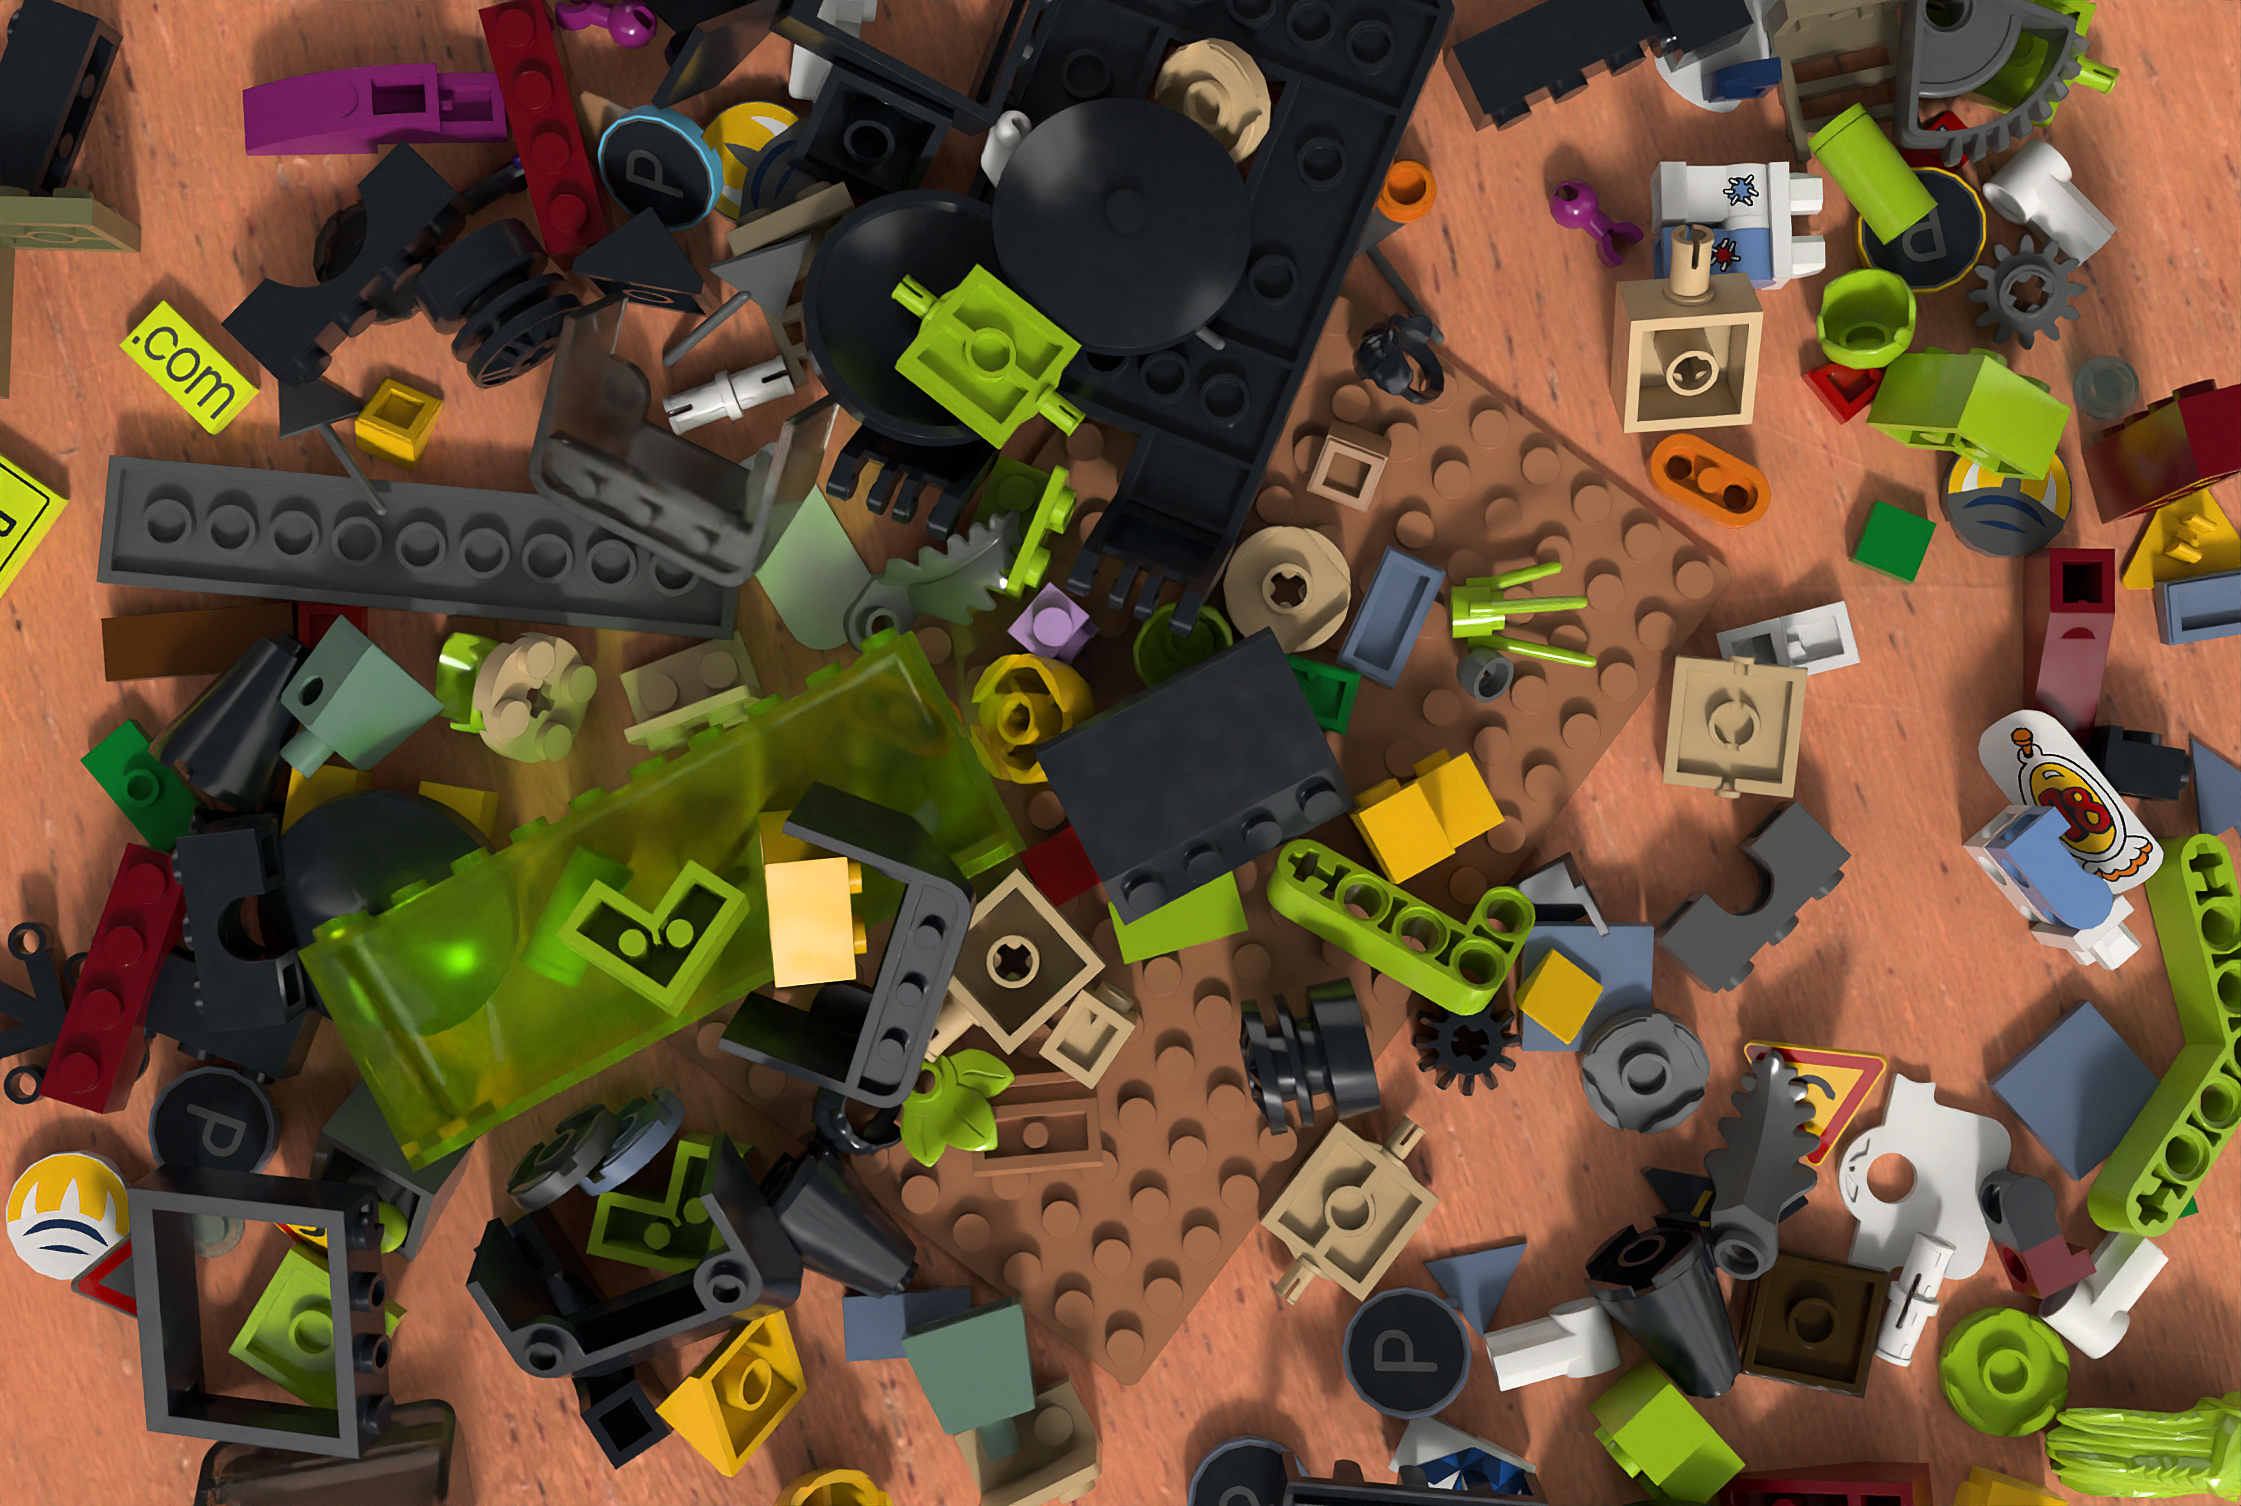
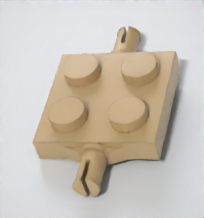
M1404 1115L1402 1121L1382 1146L1377 1142L1363 1139L1337 1118L1334 1120L1259 1218L1263 1226L1287 1244L1295 1258V1261L1282 1278L1272 1288L1279 1296H1284L1287 1302L1295 1305L1296 1300L1315 1275L1320 1278L1337 1282L1360 1301L1366 1298L1440 1201L1437 1195L1413 1178L1408 1167L1403 1162L1422 1135L1426 1133L1423 1128Z

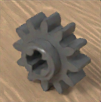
M2021 234L2016 244V253L2010 254L2005 246L1994 243L1992 245V253L1997 263L1992 268L1985 264H1975L1973 266V272L1978 277L1985 279L1984 287L1968 290L1965 292V297L1973 302H1984L1985 309L1979 311L1972 320L1976 326H1986L1994 320L1998 323L1993 332L1994 342L2001 345L2010 338L2013 331L2018 332L2017 338L2021 347L2025 350H2030L2035 340V331L2041 330L2046 337L2057 341L2060 339V333L2054 321L2059 316L2067 320L2079 319L2080 314L2074 307L2067 305V300L2069 296H2078L2085 293L2087 286L2075 281L2068 282L2066 277L2067 274L2072 273L2080 263L2078 258L2067 257L2058 263L2054 261V257L2059 249L2058 241L2054 239L2047 240L2041 246L2040 251L2036 253L2033 252L2034 244L2030 235ZM2032 274L2038 277L2033 286L2041 290L2039 299L2035 303L2024 301L2019 308H2014L2012 304L2017 297L2009 293L2012 284L2016 280L2026 283Z

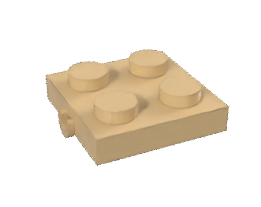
M1729 654V660L1677 655L1662 783L1714 789L1715 796L1725 798H1740L1741 792L1793 798L1808 668L1755 662L1756 657H1740Z

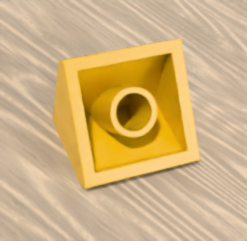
M784 1310L728 1330L655 1410L722 1475L733 1478L808 1390Z

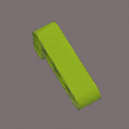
M1297 839L1288 843L1281 850L1266 885L1267 898L1271 906L1281 915L1445 1009L1459 1015L1476 1014L1482 1011L1490 1002L1508 975L1534 926L1536 918L1534 906L1524 893L1509 886H1498L1484 894L1464 925L1334 850L1311 839ZM1298 875L1306 880L1305 882H1301L1297 880L1295 877ZM1326 890L1333 893L1330 900L1324 897ZM1345 904L1360 906L1367 912L1369 918H1359L1352 915L1346 909ZM1488 919L1501 921L1506 925L1510 933L1497 931L1491 926ZM1401 936L1416 938L1423 944L1426 951L1411 949L1405 944ZM1459 968L1474 971L1480 977L1483 984L1469 982L1462 976Z

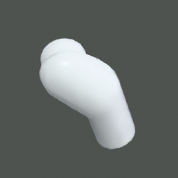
M1006 111L998 118L996 125L990 128L981 155V166L995 189L1008 159L1022 140L1032 131L1030 119L1020 111Z

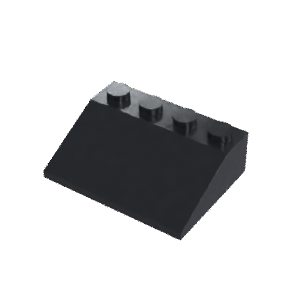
M1270 626L1032 748L1125 926L1356 807L1338 762Z

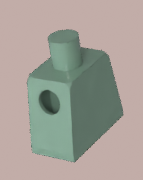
M341 614L282 693L281 703L304 726L279 751V754L308 779L335 751L358 770H369L436 716L445 706L409 672Z
M1022 1293L905 1329L901 1338L903 1350L947 1436L976 1428L986 1461L1002 1459L1019 1452L1022 1449L1013 1416L1029 1412L1036 1405V1388L1025 1302Z

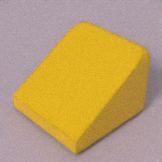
M385 376L355 420L357 447L368 454L408 471H413L424 453L443 409V400Z
M1552 947L1512 998L1524 1013L1565 1044L1569 1045L1577 1036L1604 987Z

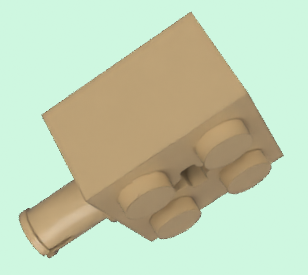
M1692 224L1691 241L1686 240V225L1673 229L1671 232L1672 251L1669 278L1617 282L1610 394L1623 433L1752 424L1764 311L1747 272L1710 275L1714 232L1706 226Z
M1017 868L976 905L947 991L948 995L945 997L935 1027L939 1033L931 1040L925 1056L931 1063H934L938 1059L937 1057L973 1024L978 1027L982 1026L1009 1055L1106 966L1107 962L1021 868ZM1005 943L1012 949H1016L1022 944L1026 946L1031 953L1025 961L1030 972L1023 976L1021 972L1015 969L1008 975L1005 974L999 967L1005 958L1000 947Z

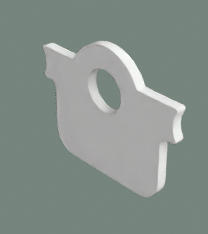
M1893 1073L1881 1124L1869 1127L1855 1135L1843 1149L1837 1164L1836 1184L1838 1193L1847 1210L1857 1218L1847 1261L1883 1268L1890 1275L1894 1267L1905 1266L1915 1242L1916 1232L1924 1231L1937 1235L1957 1247L1945 1272V1278L1960 1280L1975 1274L1984 1262L1990 1233L1985 1224L1978 1201L1979 1189L1988 1175L1994 1171L2007 1168L2011 1151V1140L2005 1127L1992 1118L1937 1104L1934 1100L1935 1082H1913L1899 1073ZM1887 1153H1897L1904 1156L1911 1164L1914 1172V1182L1911 1190L1905 1197L1895 1202L1878 1200L1870 1192L1867 1184V1172L1871 1163L1879 1156Z

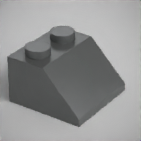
M364 1077L321 1129L308 1178L377 1186L378 1202L396 1205L403 1211L407 1219L408 1229L406 1237L402 1244L393 1251L413 1262L464 1176L476 1140L465 1135L451 1121L437 1119L409 1103L400 1092L392 1088L381 1087Z

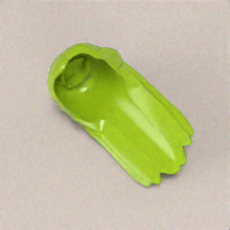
M2241 1390L2226 1392L2221 1399L2200 1397V1400L2193 1409L2177 1413L2113 1408H2070L2064 1412L2057 1413L2056 1419L2063 1425L2045 1435V1454L2056 1460L2051 1465V1471L2060 1475L2061 1484L2079 1493L2120 1498H2170L2186 1494L2209 1493L2238 1503L2241 1496Z

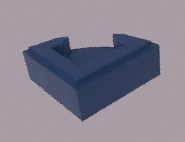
M1780 57L1745 62L1708 74L1702 78L1704 101L1715 103L1764 98L1783 79Z

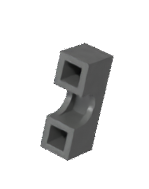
M1797 801L1779 802L1736 846L1754 864L1759 876L1758 893L1754 901L1747 908L1730 914L1723 910L1706 893L1692 891L1654 930V943L1704 991L1716 994L1722 987L1727 992L1737 987L1754 969L1755 965L1750 959L1766 942L1774 946L1786 938L1799 923V918L1795 913L1811 897L1816 901L1825 897L1844 877V873L1839 868L1852 855Z

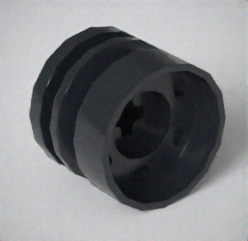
M517 218L498 220L475 230L455 242L425 268L411 289L412 299L437 333L443 335L458 333L451 344L452 354L457 361L467 364V375L476 387L483 389L501 386L542 364L578 333L588 314V309L581 299L569 293V283L564 276L556 272L543 274L548 266V255L527 225Z
M1349 977L1306 986L1305 1002L1307 1016L1294 1019L1290 1007L1281 992L1271 994L1276 1024L1264 1026L1255 998L1239 1002L1242 1018L1240 1039L1238 1041L1253 1102L1256 1103L1268 1123L1272 1136L1288 1132L1283 1103L1295 1100L1303 1128L1314 1126L1313 1096L1322 1093L1326 1094L1330 1106L1339 1120L1381 1110L1380 1094L1371 1050L1358 1001Z

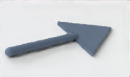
M2189 739L2199 834L2209 833L2217 836L2234 826L2241 838V771L2195 740Z
M1528 1242L1423 1262L1447 1293L1448 1297L1443 1301L1452 1306L1453 1309L1457 1307L1481 1339L1490 1324Z

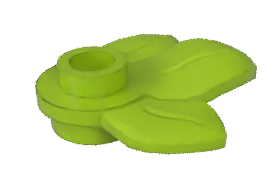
M971 1048L960 1051L950 1057L940 1054L934 1063H931L926 1058L924 1059L920 1073L931 1071L935 1076L934 1087L928 1093L919 1094L914 1086L910 1096L901 1103L905 1108L900 1133L906 1149L914 1158L925 1166L932 1167L945 1151L947 1143L966 1151H988L998 1147L997 1124L991 1104L987 1099L1005 1090L1015 1079L1011 1069L999 1058L983 1050Z

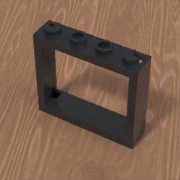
M780 0L768 30L830 63L837 58L955 114L951 126L972 137L994 127L1005 108L1013 105L1015 93L1010 89L1017 68L1020 69L1026 64L1035 48L1037 34L1032 32L1038 13L1039 11H1044L1052 0H1004L967 97L817 17L823 0Z
M163 1164L127 1187L147 1431L360 1459L392 1429L391 1410L395 1407L393 1397L390 1396L388 1375L392 1343L390 1337L386 1335L384 1308L388 1295V1280L385 1274L382 1273L381 1241L384 1235L385 1224L379 1223L377 1186ZM192 1214L326 1228L338 1410L205 1393Z

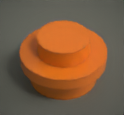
M1413 159L1395 160L1376 206L1380 213L1397 223H1412L1423 218L1431 210L1437 194V185L1432 172L1424 164Z

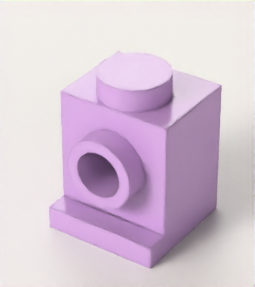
M1049 582L1007 632L1027 652L1057 659L1070 665L1100 629L1090 621V616Z

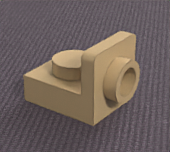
M1101 981L1098 987L1088 982L1078 991L1076 997L1038 1053L1090 1089H1093L1136 1027L1138 1015L1130 1010L1134 1001L1109 982Z

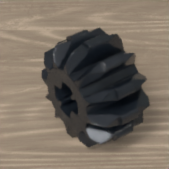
M1494 994L1486 1007L1473 1015H1459L1437 1003L1435 1004L1442 1012L1438 1018L1422 1009L1417 1012L1416 1018L1424 1025L1432 1027L1430 1034L1417 1033L1411 1035L1410 1043L1417 1048H1432V1051L1422 1056L1416 1065L1422 1072L1432 1071L1442 1065L1435 1078V1085L1441 1090H1446L1452 1084L1457 1074L1460 1093L1464 1096L1473 1095L1475 1075L1479 1076L1482 1083L1488 1089L1493 1090L1498 1087V1081L1490 1068L1496 1063L1502 1069L1512 1072L1516 1067V1063L1511 1058L1501 1054L1502 1047L1515 1048L1520 1046L1522 1038L1520 1035L1510 1032L1500 1033V1030L1511 1024L1516 1016L1510 1009L1500 1010L1491 1015L1496 1005L1497 995ZM1462 1025L1472 1032L1479 1030L1481 1035L1480 1040H1473V1043L1478 1045V1048L1471 1055L1466 1054L1460 1049L1452 1051L1451 1041L1459 1040L1453 1033Z

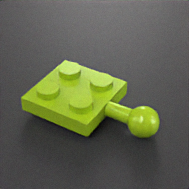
M378 1202L379 1223L385 1224L384 1235L381 1241V1254H385L395 1250L402 1244L407 1234L408 1224L405 1214L399 1207L394 1204L389 1205L384 1202ZM299 1241L288 1251L228 1352L310 1406L338 1410L328 1258ZM387 1297L384 1305L386 1335L391 1339L408 1310Z

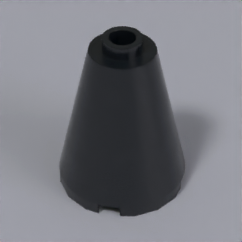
M281 631L276 640L267 635H262L154 736L147 746L149 753L168 769H171L177 759L183 762L182 770L190 776L187 782L214 798L248 814H251L253 810L257 814L265 813L271 803L286 762L279 754V751L296 735L300 725V721L281 703V696L313 652V649L284 631Z
M813 1129L805 1132L797 1140L807 1147L796 1158L784 1152L758 1184L760 1191L799 1255L803 1268L876 1299H882L890 1292L895 1296L899 1295L907 1288L918 1270L919 1265L914 1261L917 1247L836 1150L831 1148L827 1140L822 1139Z
M1685 1212L1662 1213L1652 1216L1657 1227L1638 1234L1632 1224L1618 1231L1602 1243L1586 1263L1585 1269L1590 1279H1585L1590 1293L1686 1395L1693 1397L1701 1396L1705 1399L1723 1395L1734 1385L1735 1378L1741 1369V1362L1708 1237L1697 1217Z

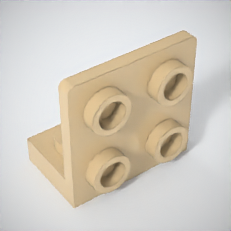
M740 630L734 631V641L713 639L620 674L638 725L624 730L626 739L631 744L648 746L649 751L660 749L661 753H666L697 741L694 730L710 725L711 728L720 727V730L724 731L748 723L757 718L754 708L768 703L744 635Z
M1070 1376L1037 1391L1035 1408L1029 1412L1013 1416L1022 1449L1019 1452L1002 1459L986 1461L976 1428L954 1435L981 1493L979 1506H1039L1058 1497L1061 1504L1068 1503L1090 1492L1096 1486L1093 1479L1102 1474L1103 1444Z

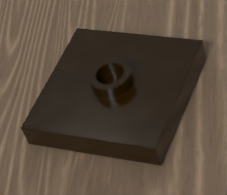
M1778 1247V1256L1774 1265L1758 1278L1750 1280L1737 1343V1351L1741 1362L1739 1374L1864 1399L1889 1272L1879 1267Z

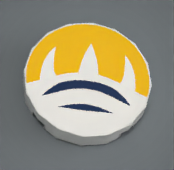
M88 1150L55 1153L30 1165L13 1185L6 1206L7 1234L17 1255L38 1273L59 1280L74 1279L130 1233L127 1187L133 1183H128L125 1175L119 1171L122 1168L111 1158Z

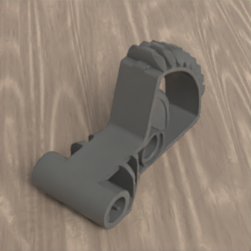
M1907 0L1902 5L1892 140L1900 148L1938 149L1941 161L1945 167H1953L1961 161L1963 152L1971 162H1976L1986 156L1987 145L1994 152L2000 153L2010 147L2011 136L2022 140L2033 132L2031 120L2042 123L2052 115L2053 110L2048 101L2058 103L2069 94L2070 90L2063 80H2072L2080 74L2082 66L2071 56L2082 55L2088 51L2091 41L2075 32L2077 22L2073 17L2027 0H1933L1940 2L1947 8L1950 14L1949 27L1937 26L1929 20L1925 6L1927 1L1932 0ZM2020 31L2047 41L2048 49L2039 74L2020 102L2006 115L1987 124L1969 129L1933 131L1918 128L1919 97H1953L1981 86L1991 79L2007 62L2018 41Z

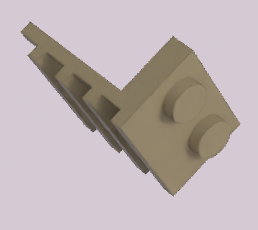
M1777 0L1761 20L1764 33L1768 32L1772 50L1769 58L1780 57L1783 79L1779 82L1780 91L1777 95L1780 106L1784 105L1788 128L1785 132L1787 141L1792 142L1796 164L1809 161L1812 158L1810 148L1806 144L1808 138L1813 137L1840 115L1835 114L1804 121L1800 106L1801 101L1892 82L1896 85L1900 33L1896 11L1907 0ZM1881 46L1887 47L1890 65L1799 84L1795 83L1792 65ZM1894 102L1868 107L1865 110L1876 124L1892 121ZM1918 113V115H1917V126H1918L1919 129L1922 130L1921 122H1920V118H1919V113Z
M828 181L813 184L796 194V203L775 212L769 207L761 208L741 217L736 222L738 228L725 234L735 257L811 235V240L795 283L805 279L812 260L823 240L845 216L856 209L844 181L834 186H831ZM801 301L785 308L781 320L761 307L796 387L799 388L808 384L809 382L800 362L809 359L804 341L792 346L785 330L786 327L801 321Z

